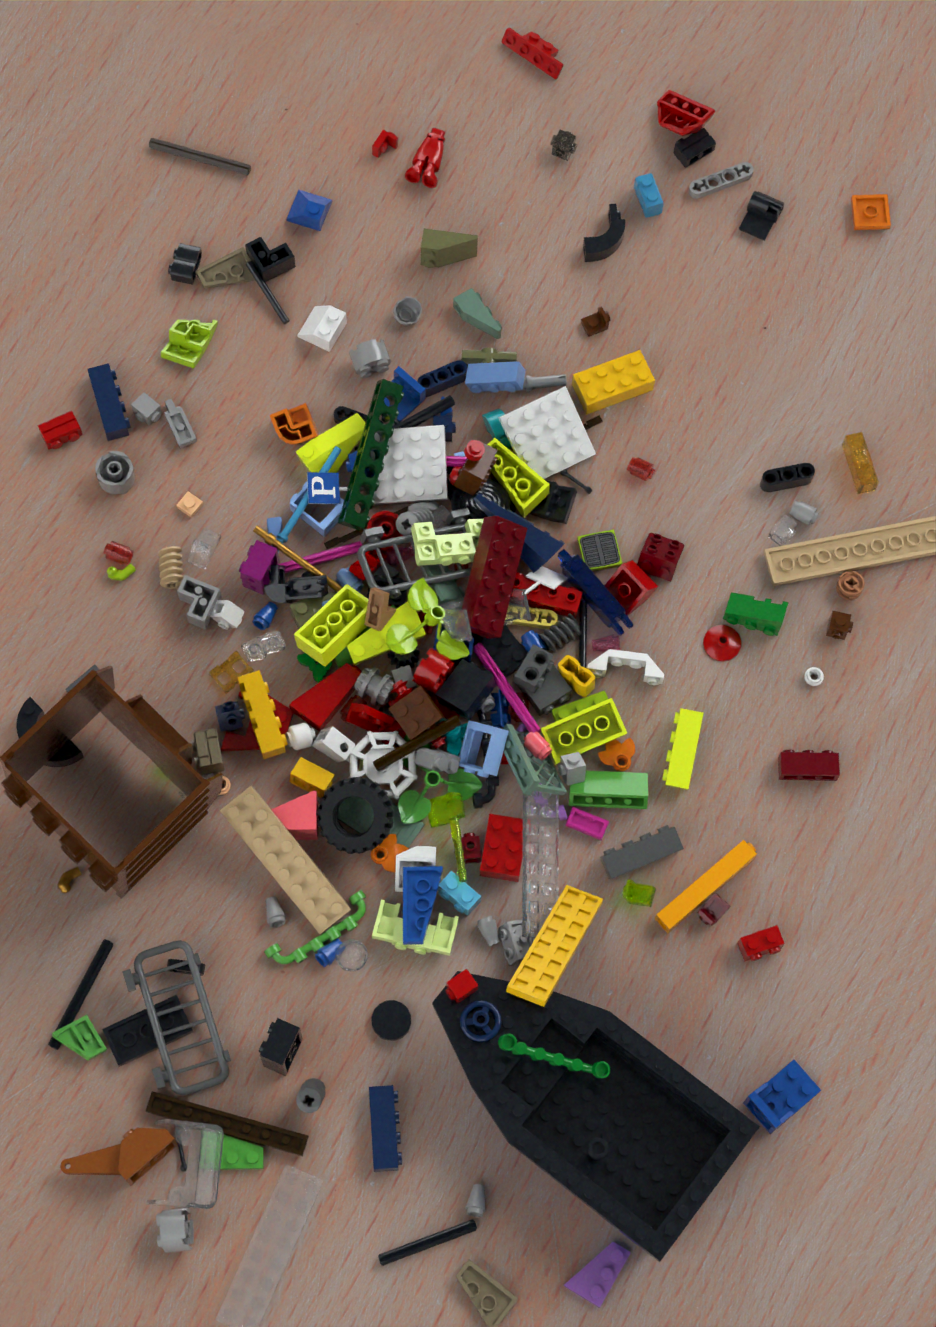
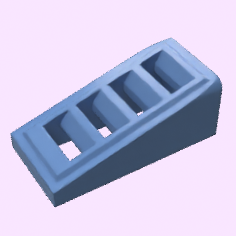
M267 518L268 533H272L278 539V533L282 532V518Z

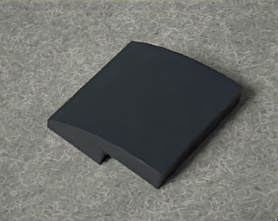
M546 481L550 484L549 494L529 514L549 521L567 524L577 490L573 487L559 486L554 481Z

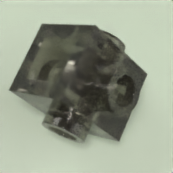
M559 130L557 136L554 135L550 143L552 145V155L568 161L571 154H574L577 148L575 143L576 136L569 131Z

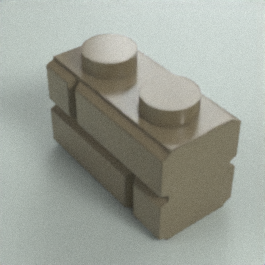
M214 728L194 732V740L191 741V744L193 745V752L197 751L198 757L194 758L196 769H200L201 775L224 771L217 730Z

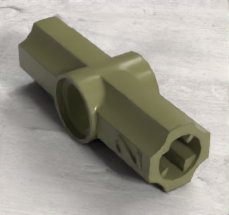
M491 347L483 348L481 351L462 350L461 361L465 362L467 367L468 364L517 362V352L497 351Z

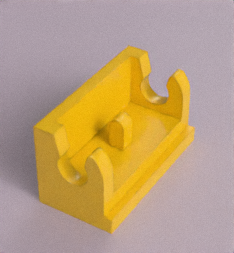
M300 757L290 773L289 782L307 792L317 791V797L322 798L327 789L332 786L335 774Z

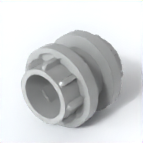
M365 668L360 673L354 686L355 690L359 692L358 696L364 699L368 695L371 697V704L375 706L378 704L385 705L393 695L391 691L394 689L392 686L395 683L392 681V676L386 674L384 677L379 676L380 670L378 668Z

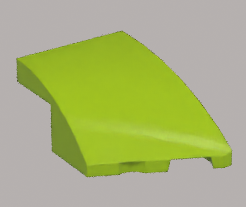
M177 319L169 329V342L161 351V358L194 369L206 351L218 321L212 320V323H200V320Z

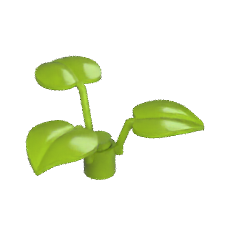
M420 578L410 588L407 600L413 610H422L423 613H426L424 622L411 633L403 624L392 625L386 634V645L397 654H409L417 647V641L413 635L426 624L429 626H436L438 624L436 638L439 641L436 643V650L451 660L467 657L470 654L469 650L457 634L450 630L441 632L445 611L441 606H438V598L434 590L427 584L424 578Z

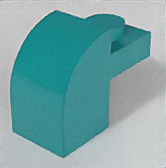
M498 408L483 414L482 417L487 432L492 435V439L496 438L505 447L511 449V444L498 418L505 415V413Z

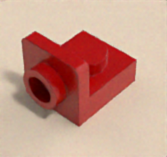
M382 130L372 145V155L379 158L381 153L386 152L388 145L397 149L398 137L392 132Z

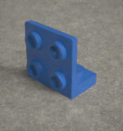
M398 366L394 370V379L391 382L403 386L402 392H404V396L397 408L399 410L397 419L402 422L426 399V389ZM385 398L384 402L387 406H389L390 401L387 398Z

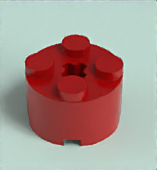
M387 510L375 513L366 529L382 526L385 530H389L387 535L383 534L381 540L403 536L396 527V520L399 515ZM390 546L379 550L381 552H388L394 550V547Z
M430 648L426 653L429 657L421 660L414 673L412 682L432 693H436L446 681L444 677L448 672H451L455 663L447 656Z

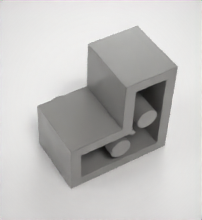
M185 575L177 590L179 600L191 604L187 613L188 623L206 630L211 620V612L217 600L222 598L220 589Z

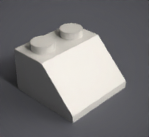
M331 305L315 306L297 337L330 352L347 324L346 313Z

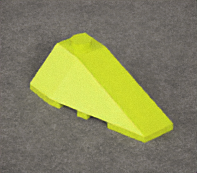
M358 413L354 414L296 451L298 458L309 472L319 473L334 447L337 446L341 449V452L328 473H338L343 462L348 459V454L361 440L365 421Z

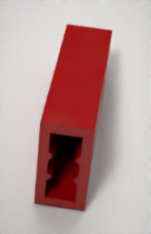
M346 663L289 704L290 709L295 715L320 732L354 692L355 683L362 671L357 666H351Z

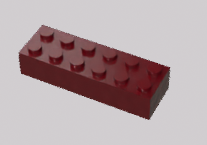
M499 516L484 517L457 627L485 638H501L527 532L526 527Z

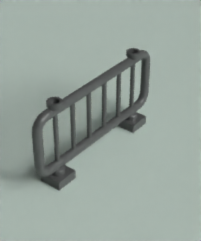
M464 508L451 511L446 519L448 526L434 529L435 535H447L459 531L466 533L464 525L470 516L469 509ZM382 526L365 529L360 537L362 546L358 549L357 556L368 586L390 593L389 596L392 599L397 598L401 595L400 591L410 589L419 580H410L397 547L399 544L410 542L415 553L413 536L409 534L381 540L384 534ZM390 546L394 547L407 582L393 585L379 549ZM376 550L390 586L379 587L376 584L365 557L367 551ZM456 563L458 571L445 573L443 565L438 564L442 574L428 577L424 565L420 566L428 585L470 576L471 568L463 569L460 563Z
M181 940L142 951L136 956L134 961L135 973H131L130 969L122 972L128 992L135 991V985L139 984L165 1068L163 1071H161L160 1067L152 1069L158 1090L165 1088V1083L169 1082L172 1091L176 1094L189 1095L223 1083L228 1077L229 1067L227 1062H230L231 1059L228 1050H223L197 966L201 965L198 953L194 954L191 946ZM178 948L184 950L187 958L186 961L144 974L142 967L144 959ZM189 964L193 980L150 993L146 977ZM195 984L199 999L156 1013L152 1000L153 996ZM201 1003L205 1016L204 1019L162 1032L157 1016ZM205 1022L207 1023L211 1038L175 1050H167L163 1036ZM213 1042L217 1055L216 1058L176 1071L173 1070L169 1055ZM217 1061L219 1062L221 1069L219 1076L187 1087H180L178 1085L175 1075Z

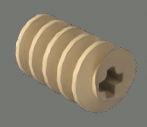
M166 547L158 552L160 585L164 588L178 589L181 584L179 581H182L184 578L182 575H178L183 573V569L178 568L183 565V562L177 561L183 558L181 554H177L182 552L180 547Z

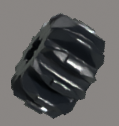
M418 645L407 656L390 651L388 653V658L391 659L390 664H396V669L410 665V668H414V663L419 662L417 656L420 655V651L416 650Z

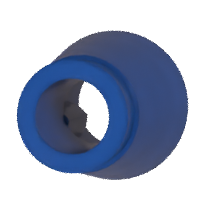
M268 602L253 616V624L260 630L269 628L278 609L277 605L273 602Z
M336 939L318 949L315 958L323 967L330 966L345 946L339 939Z

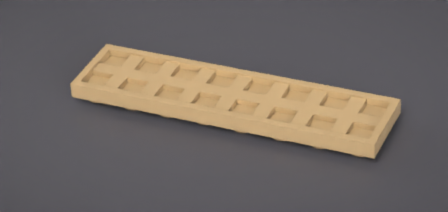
M252 785L220 809L223 816L319 934L351 910V907Z

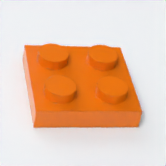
M888 194L852 195L851 205L854 230L890 229Z

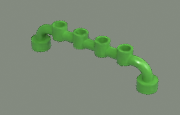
M360 890L349 897L352 905L357 904L358 906L355 914L345 918L342 922L296 949L290 955L281 956L279 952L282 949L278 943L266 949L264 953L268 959L272 957L280 964H289L295 960L297 963L304 961L308 958L306 953L313 950L316 953L318 949L324 947L323 943L328 939L331 942L341 937L340 932L344 929H347L349 932L358 926L357 921L366 912V905L363 900L366 898L365 894Z

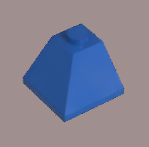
M298 190L286 220L321 231L332 200Z

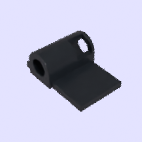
M754 191L748 203V212L739 230L765 241L773 224L777 222L783 211L784 202L759 191Z

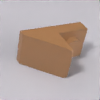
M376 587L370 588L365 619L366 626L381 631L394 615L396 609L388 606L390 593Z

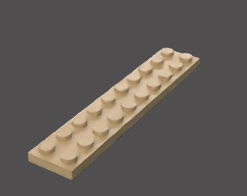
M936 516L764 549V556L772 585L777 586L935 555Z

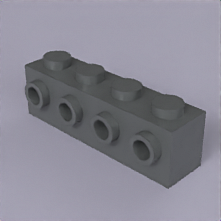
M666 825L657 829L658 833L651 835L649 832L639 836L640 840L633 843L630 840L622 843V848L615 850L613 847L603 851L604 855L600 859L608 879H613L684 849L675 827L669 828Z

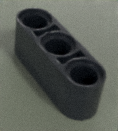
M800 463L767 470L763 473L760 487L764 492H775L808 485L813 479L815 468L810 463ZM802 472L808 473L809 476H804ZM784 476H789L791 479L787 480ZM766 479L772 480L773 483H768Z

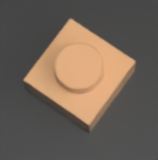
M187 492L176 506L192 518L202 507L203 501Z

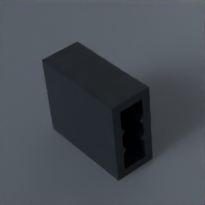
M462 659L435 695L441 705L467 720H471L496 687L494 675L490 671H483L474 662H467Z

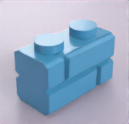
M652 173L636 177L634 190L645 218L661 214L664 203Z

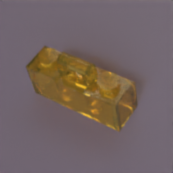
M863 432L845 435L842 447L857 494L875 491L879 481Z

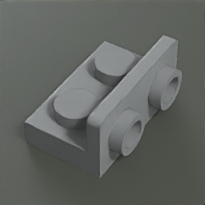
M527 918L508 921L498 928L499 938L504 947V955L509 965L522 961L534 941Z

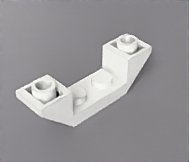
M608 649L587 666V669L594 674L595 678L605 677L607 663H611L613 666L629 665L635 669L645 667L643 682H647L649 685L662 684L664 679V673L649 655L644 653Z

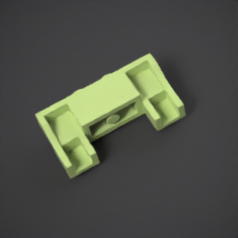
M484 518L468 519L464 525L466 533L435 535L432 522L414 523L411 527L417 566L437 564L447 566L452 563L467 564L473 562Z
M381 899L372 933L373 939L391 942L392 945H395V948L400 950H406V948L414 949V952L418 954L435 952L450 956L458 925V916H455V918L448 917L439 912L437 925H428L424 944L403 945V918L398 917L401 904L385 903V900Z

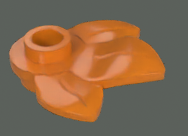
M631 738L626 739L622 744L615 739L605 744L606 751L598 753L599 759L603 764L613 766L619 772H624L631 766V757L635 754V744ZM623 760L625 764L619 765L618 761Z
M389 834L381 844L371 850L370 855L374 863L382 864L386 871L395 873L396 855L409 850V848L402 844H397L396 834ZM379 852L384 853L382 858L377 857Z

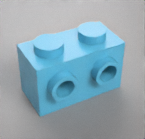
M452 871L439 884V895L444 900L452 902L454 908L461 914L464 913L469 916L481 902V895Z

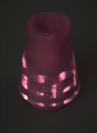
M412 546L398 548L403 562L415 556ZM394 548L385 552L387 563L390 566L400 564Z
M613 634L592 640L593 651L620 650L619 636H614Z

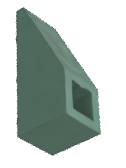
M470 288L453 298V307L463 321L496 339L501 338L502 326L498 320H494L490 308L484 306L478 292L475 293Z

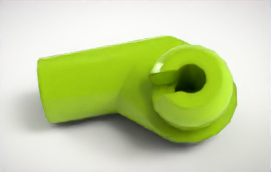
M131 563L123 570L111 566L107 569V574L112 580L124 581L136 569Z

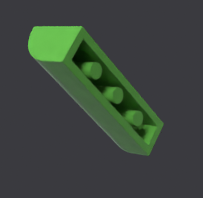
M586 771L584 782L569 785V806L647 809L648 773Z

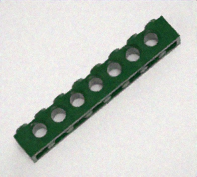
M381 379L376 383L338 524L356 530L364 529L368 525L370 519L368 516L369 510L372 509L375 501L373 498L374 492L379 487L378 477L384 469L383 459L389 450V445L387 444L394 432V427L392 426L399 414L398 404L404 396L402 385L385 379ZM385 398H387L390 401L389 406L385 404ZM380 415L385 419L384 424L379 420ZM375 433L380 436L379 442L375 440ZM370 451L375 453L374 460L370 457ZM366 468L370 471V477L365 475ZM361 486L365 488V495L360 493ZM356 504L361 508L360 513L355 511Z

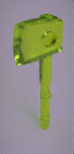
M448 792L446 795L429 799L431 801V810L428 814L431 828L450 823L459 882H466L467 870L465 869L459 819L465 817L463 797L460 793Z

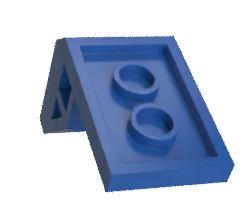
M792 1060L768 1082L753 1091L743 1104L769 1134H772L815 1097L821 1089L795 1060Z

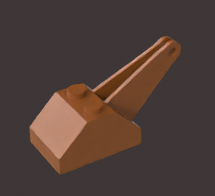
M137 1127L135 1130L130 1129L124 1134L121 1144L64 1159L61 1162L60 1168L67 1175H122L128 1184L132 1186L178 1146V1143L167 1129ZM70 1164L71 1167L69 1169H66V1166Z

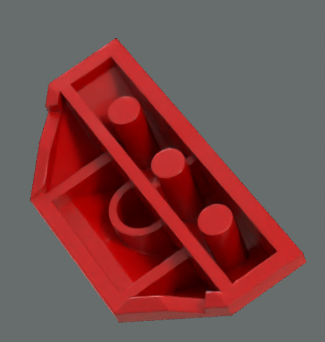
M668 90L657 101L659 125L681 136L698 132L715 113L714 109L671 90Z

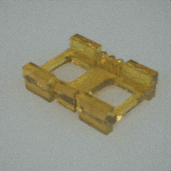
M236 650L228 657V660L220 664V667L217 665L209 671V674L227 694L235 687V684H238L237 677L252 673L254 669L246 663ZM238 660L242 661L246 666V669L241 673H237L232 668V665ZM223 672H226L231 677V681L226 685H222L217 679Z

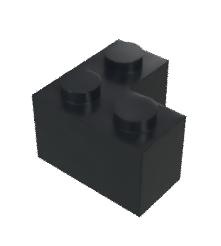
M259 237L245 244L249 258L265 282L296 267L295 256L287 243L269 250L262 237Z

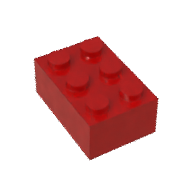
M489 814L480 876L519 882L528 826L527 819Z

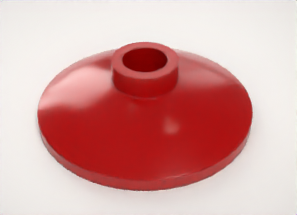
M717 625L706 632L703 639L704 650L714 660L729 661L738 655L741 649V638L733 628L726 625ZM724 638L726 643H721L720 639Z

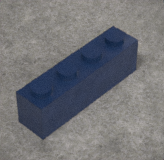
M109 363L88 368L107 440L110 441L129 436L128 429L131 426L129 418H124L123 412H126L124 401L120 402L119 396H122L119 385L115 386L114 380H117L115 370L110 369Z
M393 1085L369 1087L374 1172L398 1171V1165H402V1152H397V1144H401L400 1132H396V1124L400 1123L399 1111H395L394 1104L398 1103V1091H394Z

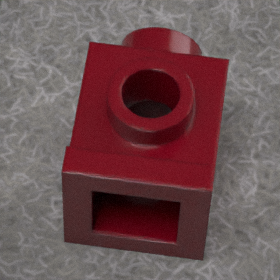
M475 833L463 834V837H460L459 840L462 864L481 863L482 855L479 836H475ZM473 844L474 847L469 849L467 845Z

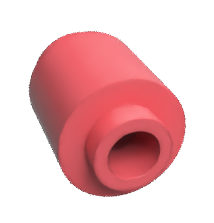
M530 732L524 738V746L536 759L539 758L542 761L552 752L550 744L538 732Z

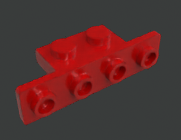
M511 28L506 29L501 41L505 46L552 78L557 79L564 65L554 58L559 50L553 44L546 42L533 32L521 36Z

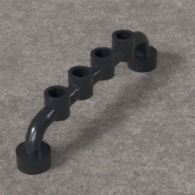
M477 710L476 714L479 717V723L492 726L491 719L487 720L486 714L481 710ZM484 732L481 740L484 756L483 762L485 761L490 741L489 734ZM498 774L497 776L489 775L486 778V785L488 787L486 796H482V793H473L474 809L483 808V804L493 800L496 792L495 786H499Z

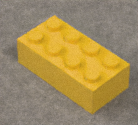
M641 350L575 373L572 377V386L586 415L650 392L654 389L655 379Z

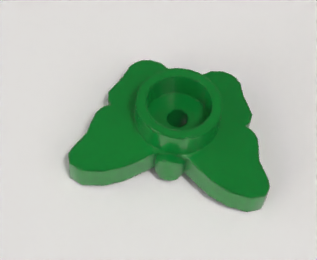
M306 653L297 655L298 662L303 666L309 667L317 683L323 680L327 674L326 672L332 666V661L324 667Z

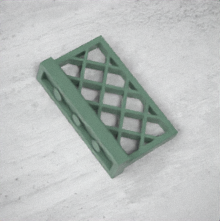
M506 724L503 729L509 732L503 752L523 794L530 795L533 791L564 796L567 791L550 757L548 756L542 761L539 758L536 759L524 746V738L529 733L515 731L513 725Z

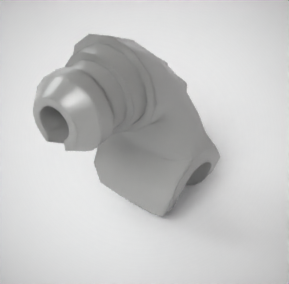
M436 501L418 502L408 506V511L420 507L427 508L434 517L436 515L435 511L440 510L439 504Z

